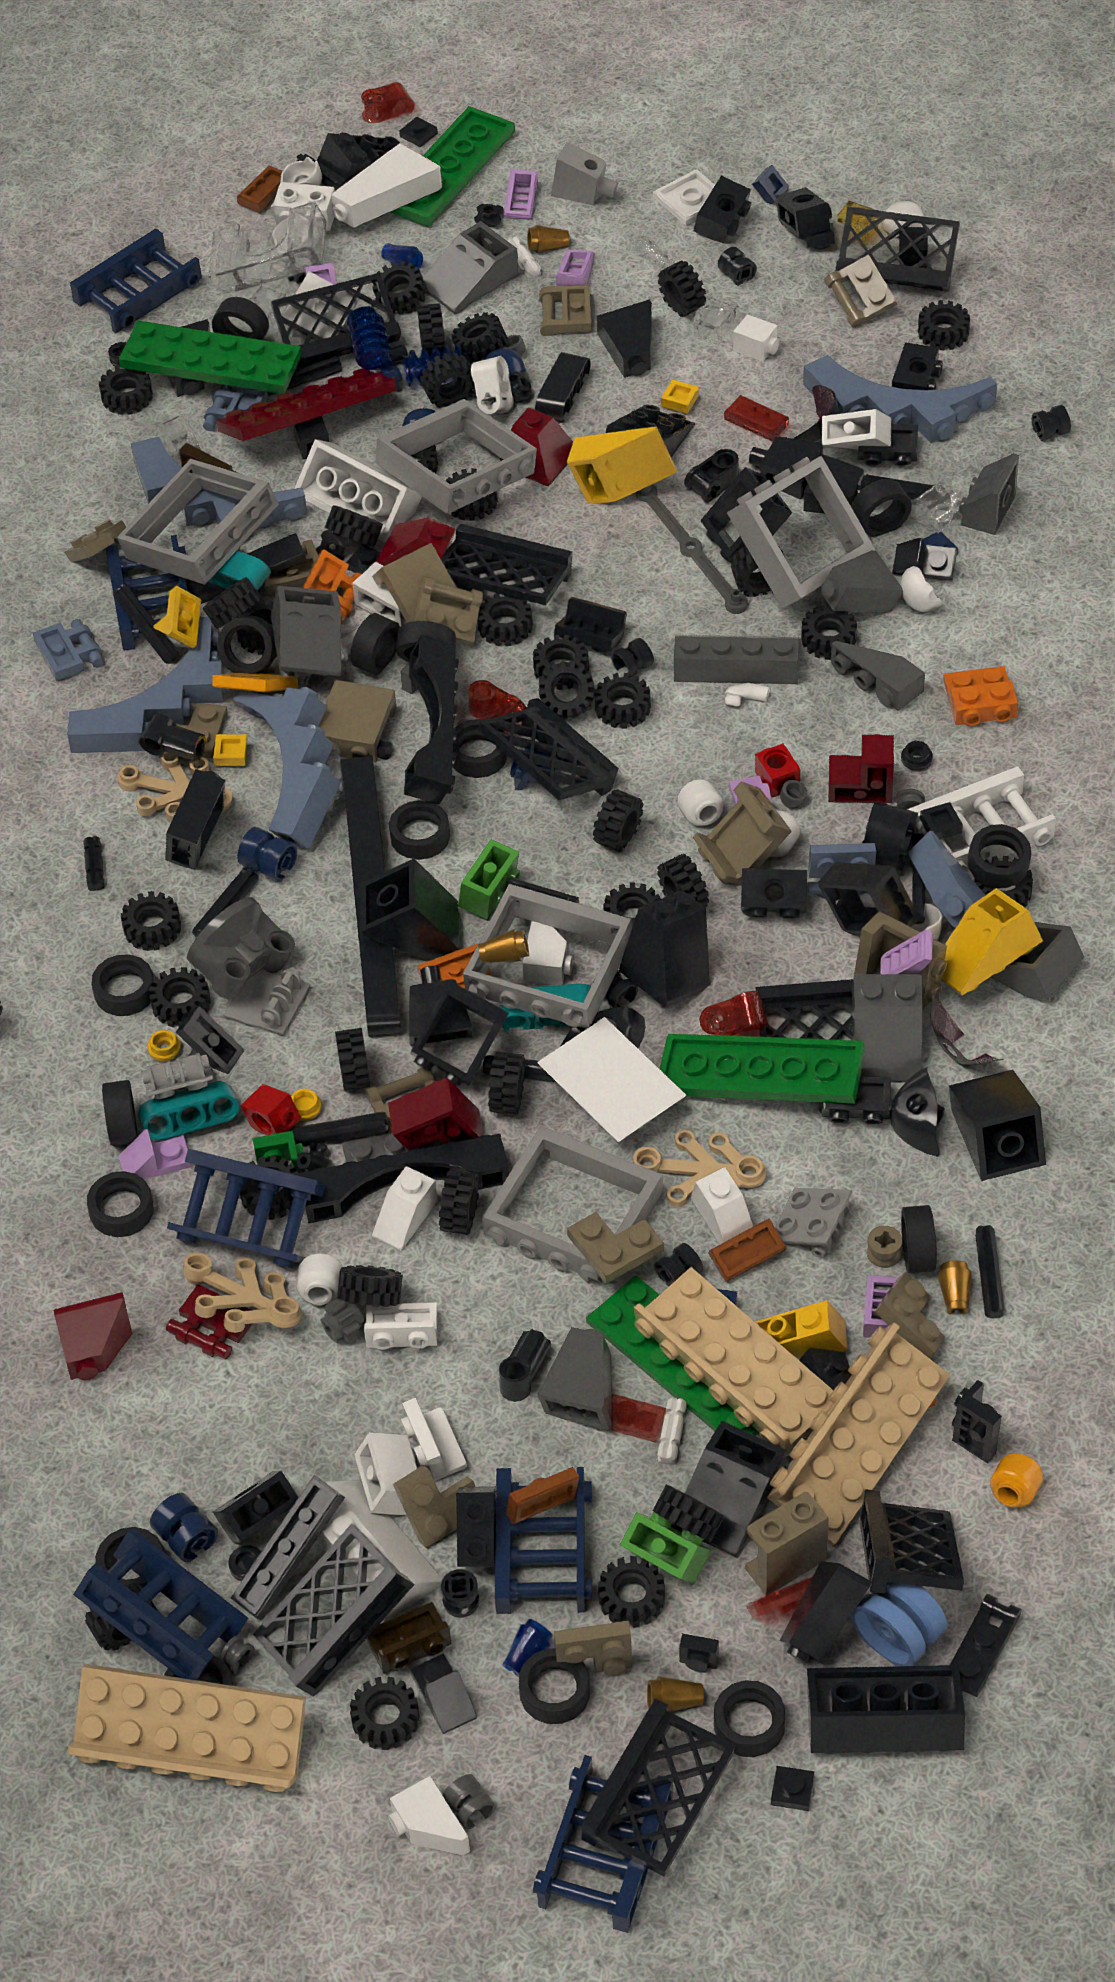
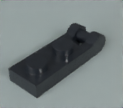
M990 1594L985 1595L977 1615L950 1665H959L962 1691L978 1697L1021 1615V1608L1012 1604L1007 1607L999 1603L997 1597ZM990 1616L1002 1620L1000 1627L988 1623Z

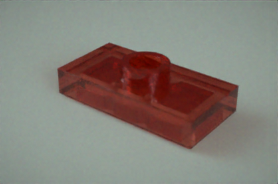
M742 395L724 411V420L772 442L789 425L788 416Z
M612 1394V1426L610 1430L656 1443L667 1413L666 1408Z
M813 1576L749 1602L746 1607L751 1617L763 1615L779 1608L781 1614L796 1609L800 1602L799 1599L802 1598Z

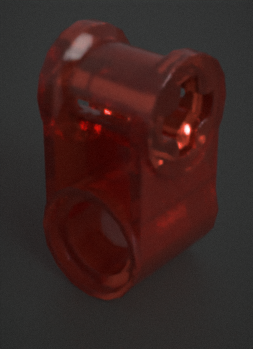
M399 82L365 90L361 95V101L364 104L362 119L368 123H379L395 117L398 118L399 115L407 112L410 114L415 107L413 99Z
M487 680L474 681L468 688V710L477 719L487 720L526 709L525 704L517 696L505 692Z
M759 991L744 992L726 1001L710 1005L701 1012L699 1018L702 1030L711 1035L734 1036L743 1032L760 1029L768 1024ZM718 1016L723 1017V1020L719 1022ZM718 1022L719 1028L714 1027V1024Z

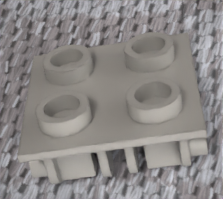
M293 967L284 970L281 975L261 970L246 981L240 994L231 1000L223 1017L284 1035L308 992L310 984L301 982L300 972Z
M200 1053L183 1057L187 1073H184L181 1060L177 1058L180 1075L174 1076L170 1060L166 1061L170 1074L168 1078L164 1063L147 1066V1070L141 1071L143 1082L146 1084V1095H155V1099H162L174 1095V1089L187 1086L188 1090L191 1091L206 1087L208 1085L207 1081L213 1079L212 1067L209 1064L207 1054L200 1056Z
M794 1188L775 1226L783 1243L808 1244L812 1248V1254L818 1258H823L825 1254H829L833 1242L831 1237H838V1230H841L843 1226L842 1221L850 1211L849 1198L852 1190Z

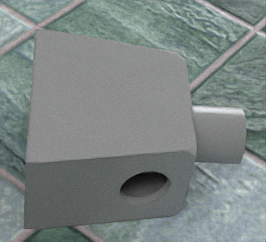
M566 142L557 158L551 196L593 205L599 194L613 198L618 182L604 177L606 162L603 159Z

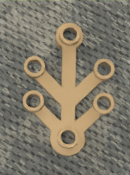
M167 752L161 755L162 767L169 771L174 782L144 775L134 765L122 767L117 775L118 784L122 790L131 792L143 787L166 793L155 798L150 795L140 796L136 800L138 813L141 816H150L155 811L165 808L167 821L171 823L175 815L171 813L176 812L189 784V780L180 766V756ZM201 757L200 760L190 761L189 765L192 775L195 769L209 771V764L206 758ZM226 787L222 812L227 810L233 802L232 793Z
M680 1130L676 1133L675 1146L679 1150L687 1151L696 1161L661 1158L659 1152L653 1147L639 1148L633 1156V1163L643 1166L641 1165L642 1163L651 1162L653 1165L643 1167L657 1173L694 1175L682 1184L668 1189L667 1201L674 1207L686 1204L688 1196L693 1192L696 1181L724 1167L738 1188H756L766 1179V1167L762 1161L752 1155L742 1156L729 1143L728 1136L720 1132L714 1133L709 1137V1149L713 1153L722 1154L730 1164L718 1163L695 1140V1135L690 1130ZM682 1137H688L691 1139V1141L688 1143H681L679 1139ZM716 1140H722L725 1142V1144L722 1146H715L713 1142ZM745 1171H753L755 1174L746 1175L743 1173ZM681 1193L683 1197L681 1199H674L671 1195Z
M192 1253L185 1257L183 1274L189 1283L199 1285L206 1282L230 1294L222 1296L204 1294L198 1296L195 1303V1313L203 1318L212 1317L215 1315L216 1309L250 1306L260 1309L252 1311L228 1310L225 1313L224 1327L226 1330L234 1333L244 1330L245 1324L270 1322L279 1328H290L301 1321V1308L294 1298L286 1296L284 1289L285 1277L282 1274L270 1272L264 1277L263 1289L266 1293L272 1295L273 1300L261 1295L255 1275L256 1263L254 1260L240 1258L236 1261L234 1274L238 1279L242 1280L243 1285L212 1271V1261L207 1255Z

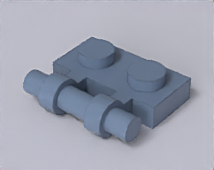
M222 384L221 388L215 392L212 398V407H209L204 415L205 422L203 428L207 431H213L217 424L216 420L225 418L226 413L235 410H242L243 412L251 409V405L255 403L266 402L268 392L238 387L235 392L232 391L230 385Z
M80 619L73 620L71 622L72 628L67 630L64 629L61 623L33 632L34 642L56 681L85 671L83 665L85 660L91 661L95 668L101 667L104 664L101 648L96 642H93L91 639L92 632ZM73 643H81L82 646L75 648Z
M875 843L810 845L809 878L821 879L835 862L875 865ZM818 882L807 883L808 895H821V898H825ZM856 890L859 896L861 893H868L866 890Z

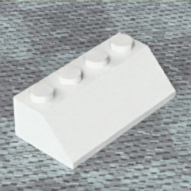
M316 439L294 488H302L307 502L330 513L332 506L336 505L382 523L383 526L378 537L382 542L388 540L395 524L407 522L415 514L422 498L419 493L388 471L334 443Z
M360 1480L326 1482L345 1496V1499L317 1538V1542L327 1551L352 1523L368 1537L401 1573L406 1575L415 1584L385 1617L383 1622L391 1620L441 1586L442 1578L389 1514L371 1513L363 1483ZM356 1538L346 1548L345 1559L359 1558L360 1542ZM380 1563L367 1565L366 1582L374 1581L383 1571L384 1567ZM358 1566L344 1568V1575L352 1584L357 1583Z

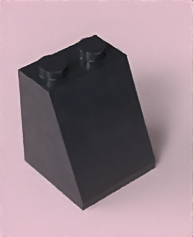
M413 858L360 883V930L365 937L430 961L460 950L458 900Z
M683 890L640 907L618 971L663 1007H668L705 990L710 985L706 908L697 902L692 895Z
M1013 1069L949 1085L951 1111L981 1181L1046 1165L1041 1107Z

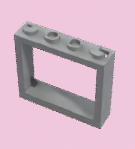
M463 399L377 438L375 463L442 511L449 514L533 474L537 448ZM461 432H465L504 460L453 484H449L413 459L411 455Z
M822 456L811 462L806 457L792 465L794 472L791 473L789 468L773 477L776 483L772 484L770 480L754 488L756 495L753 496L751 492L746 493L737 499L739 505L727 512L782 608L803 598L823 585L834 566L871 550L875 551L873 544ZM804 477L847 553L799 583L756 506Z
M190 459L121 532L117 539L128 560L205 585L279 504L269 482ZM201 489L241 500L190 556L151 544Z
M509 884L479 944L508 932L515 916L612 945L584 1003L486 975L491 963H482L478 946L463 973L465 989L483 999L500 1003L510 1009H521L541 1018L548 1017L561 1021L571 1027L589 1028L621 964L632 930L631 919Z
M540 1125L482 1217L484 1234L495 1238L498 1245L507 1243L516 1247L526 1257L533 1258L536 1255L548 1260V1263L555 1269L565 1270L567 1268L579 1273L580 1277L587 1282L591 1278L607 1285L575 1245L503 1215L541 1155L638 1194L615 1235L648 1218L663 1193V1175Z

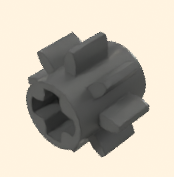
M337 1298L324 1306L326 1314H324L325 1317L320 1321L323 1329L333 1341L341 1338L348 1344L361 1335L359 1328L364 1323V1317L356 1304L345 1303Z

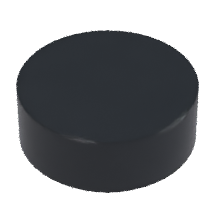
M250 1545L235 1549L228 1560L231 1575L236 1580L242 1581L262 1551Z

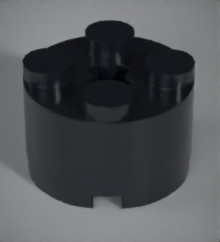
M874 802L862 843H875V865L894 866L897 874L902 875L907 856L903 855H907L914 832L908 830L914 831L919 813L885 803Z

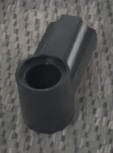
M155 714L141 734L138 743L144 751L151 755L160 756L167 752L195 761L196 759L200 760L204 753L206 737L204 734L178 727L168 716Z
M534 1329L523 1331L510 1356L500 1363V1393L508 1401H522L531 1392V1384L551 1349V1341L542 1332Z

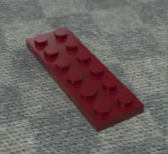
M369 368L358 369L353 372L352 376L346 378L342 376L334 377L328 380V384L322 386H306L302 389L303 392L295 395L293 393L279 395L276 401L270 403H255L251 405V409L243 412L242 410L230 411L225 414V418L216 420L218 432L244 442L397 391L395 379L384 376L383 373L372 372Z

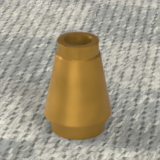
M540 225L528 228V249L536 250V253L568 247L569 231Z
M513 929L487 940L485 943L478 944L482 963L522 961V958L529 956V946L524 930L516 932Z
M954 1260L945 1262L940 1265L937 1278L947 1307V1313L954 1314L958 1310L960 1314H966L969 1305L972 1271L968 1269V1264L964 1261Z
M658 1676L656 1680H648V1709L655 1698L668 1704L669 1712L702 1706L704 1700L702 1683Z

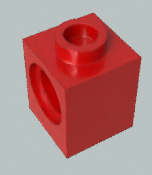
M784 743L755 753V773L757 776H760L762 783L768 784L771 798L780 795L785 782L789 780L800 782L801 769Z
M262 1084L240 1105L250 1126L265 1135L288 1132L301 1119L289 1093Z

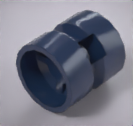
M253 827L244 835L238 849L237 859L240 865L252 868L254 871H260L266 877L281 882L285 876L280 873L286 869L291 870L293 868L298 850L295 843L283 838H275L272 833L259 827Z
M176 1493L166 1498L158 1505L150 1518L151 1528L162 1540L168 1542L171 1550L183 1562L193 1561L198 1557L194 1552L202 1548L206 1551L213 1546L218 1536L217 1527L206 1515L199 1512L196 1504L184 1493Z

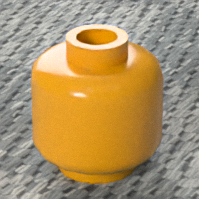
M1010 1453L1001 1459L990 1478V1488L996 1499L1003 1505L1025 1507L1032 1502L1043 1483V1472L1040 1465L1033 1458L1021 1453Z

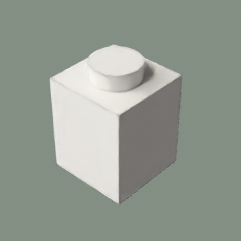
M747 314L733 331V351L764 362L769 354L774 355L778 350L780 343L779 338H777L778 325Z

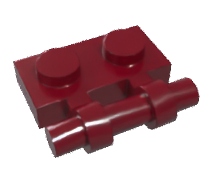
M197 1285L179 1309L180 1316L186 1318L187 1321L181 1323L175 1319H170L166 1325V1331L175 1335L176 1340L184 1344L190 1342L202 1348V1352L211 1357L217 1355L223 1359H228L231 1355L232 1347L223 1342L228 1338L239 1343L252 1324H245V1328L241 1332H230L224 1327L225 1313L231 1309L252 1311V1309L247 1307L216 1309L214 1316L209 1318L200 1317L195 1313L196 1298L204 1294L211 1296L222 1295ZM201 1325L214 1333L206 1335L197 1329Z

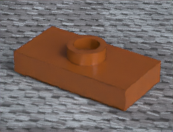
M270 165L265 168L237 195L238 204L261 213L276 197L281 183L282 170Z
M770 1218L709 1250L708 1254L724 1281L727 1282L785 1251L786 1246Z
M571 1467L547 1478H537L528 1486L509 1493L506 1515L512 1524L518 1523L574 1499L579 1481L578 1473Z

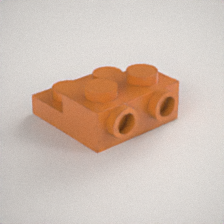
M1005 666L943 674V681L955 725L975 726L980 722L994 720L1006 722L1011 718H1017L1018 701L1012 680H1008Z

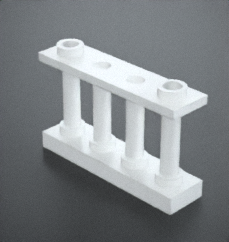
M1018 766L907 809L919 813L914 831H908L914 832V835H926L927 831L920 820V811L950 802L963 824L961 836L969 847L976 833L964 816L973 812L982 813L990 825H1005L992 806L1002 801L1011 803L1026 824L1016 829L1026 836L1031 846L1035 844L1042 846L1054 837L1056 818L1052 814L1038 820L1020 795L1023 793L1024 774ZM941 839L940 841L966 872L969 871L967 859L969 847L953 853L944 839ZM990 845L981 850L980 856L984 861L987 859L991 862L994 856H997L999 859L1003 855L1007 856L1014 853V851L1006 846Z

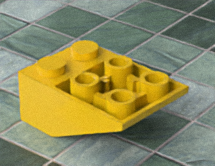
M657 427L575 437L567 460V464L587 503L593 504L616 502L677 472L676 466Z
M997 888L969 906L945 943L947 946L945 955L947 967L941 976V980L963 996L967 992L975 990L980 983L992 975L1003 971L1008 964L1020 956L1031 952L1043 940L1029 910Z

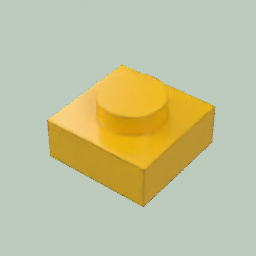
M672 379L661 397V407L688 414L699 396V387Z
M216 734L213 756L214 766H246L247 734Z

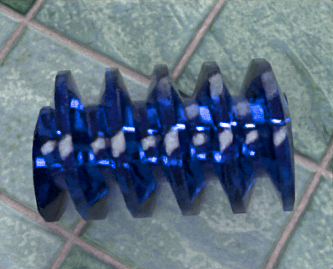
M363 306L353 310L347 317V325L357 364L367 370H378L388 366L392 361V354L383 317L377 314L376 310L370 306Z
M457 344L454 353H458L459 357L462 354L460 344ZM444 346L442 355L437 347H433L431 356L428 355L426 349H421L419 358L414 350H410L408 359H406L402 352L405 378L408 386H413L414 378H417L420 386H422L420 376H423V368L428 369L426 364L429 361L435 363L434 358L437 356L443 359V354L449 353L451 357L453 353L449 346Z

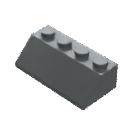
M676 635L674 643V682L798 684L799 637Z

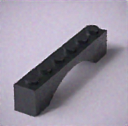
M421 635L410 653L409 678L417 687L425 702L429 714L430 735L428 744L416 752L405 770L404 795L440 805L445 795L451 794L455 785V776L452 775V768L456 760L453 744L456 739L457 729L453 728L458 709L457 705L454 704V698L458 690L455 674L458 669L459 659L455 658L456 645Z
M500 1133L481 1135L474 1139L459 1142L451 1141L439 1146L423 1149L415 1148L408 1152L380 1155L373 1159L358 1162L350 1161L338 1166L314 1168L307 1172L299 1173L301 1177L326 1184L323 1197L312 1195L311 1201L307 1200L305 1210L308 1224L342 1217L352 1206L369 1194L393 1185L406 1166L434 1180H445L450 1169L477 1173L480 1183L479 1190L503 1185L509 1176V1166Z

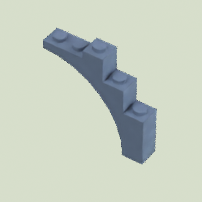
M829 355L805 365L803 371V385L812 395L815 385L826 386L834 391L841 414L877 409L891 417V424L908 425L911 423L912 425H918V431L930 443L939 439H948L955 432L956 421L963 422L971 414L981 409L988 410L996 403L997 383L991 377L950 389H901L881 385L859 377L843 368Z
M160 437L131 443L134 464L148 504L182 469L166 451ZM296 488L273 492L279 505L259 527H267L274 522L286 519L296 520L300 516L306 515L307 507L303 489ZM201 489L182 509V513L187 526L195 524L204 525L208 521L215 519L217 524H219L241 500Z
M208 616L200 617L197 646L194 648L190 647L177 667L160 682L144 692L116 704L96 709L70 711L67 736L71 753L144 751L139 745L138 740L155 714H163L171 718L176 724L185 725V716H191V703H222L224 692H229V689L212 686L213 675L223 674L222 661H219L218 651H214V647H217L220 630L214 629V625Z
M287 687L284 695L275 693L273 696H268L258 691L238 690L233 701L249 714L266 720L273 728L280 745L283 762L282 788L269 831L278 838L295 843L297 847L310 849L341 783L331 774L332 769L324 765L334 746V743L324 736L325 731L318 727L327 706L318 699V693L307 687H301L300 690Z

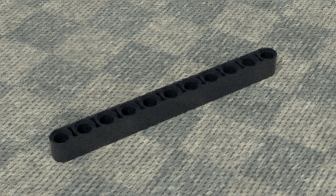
M373 755L344 758L341 761L368 1036L401 1033L393 948L365 937L360 930V883L385 872Z

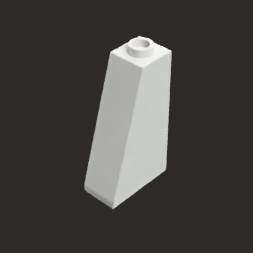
M399 143L331 194L333 216L354 228L434 193L442 188L440 166Z

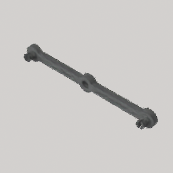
M652 484L637 491V499L648 503L680 543L681 554L693 559L725 599L726 610L732 614H740L746 611L748 606L747 597L739 589H733L703 553L701 541L690 537L657 497L658 490L656 486ZM688 546H694L695 548H693V549H688L687 547H688Z

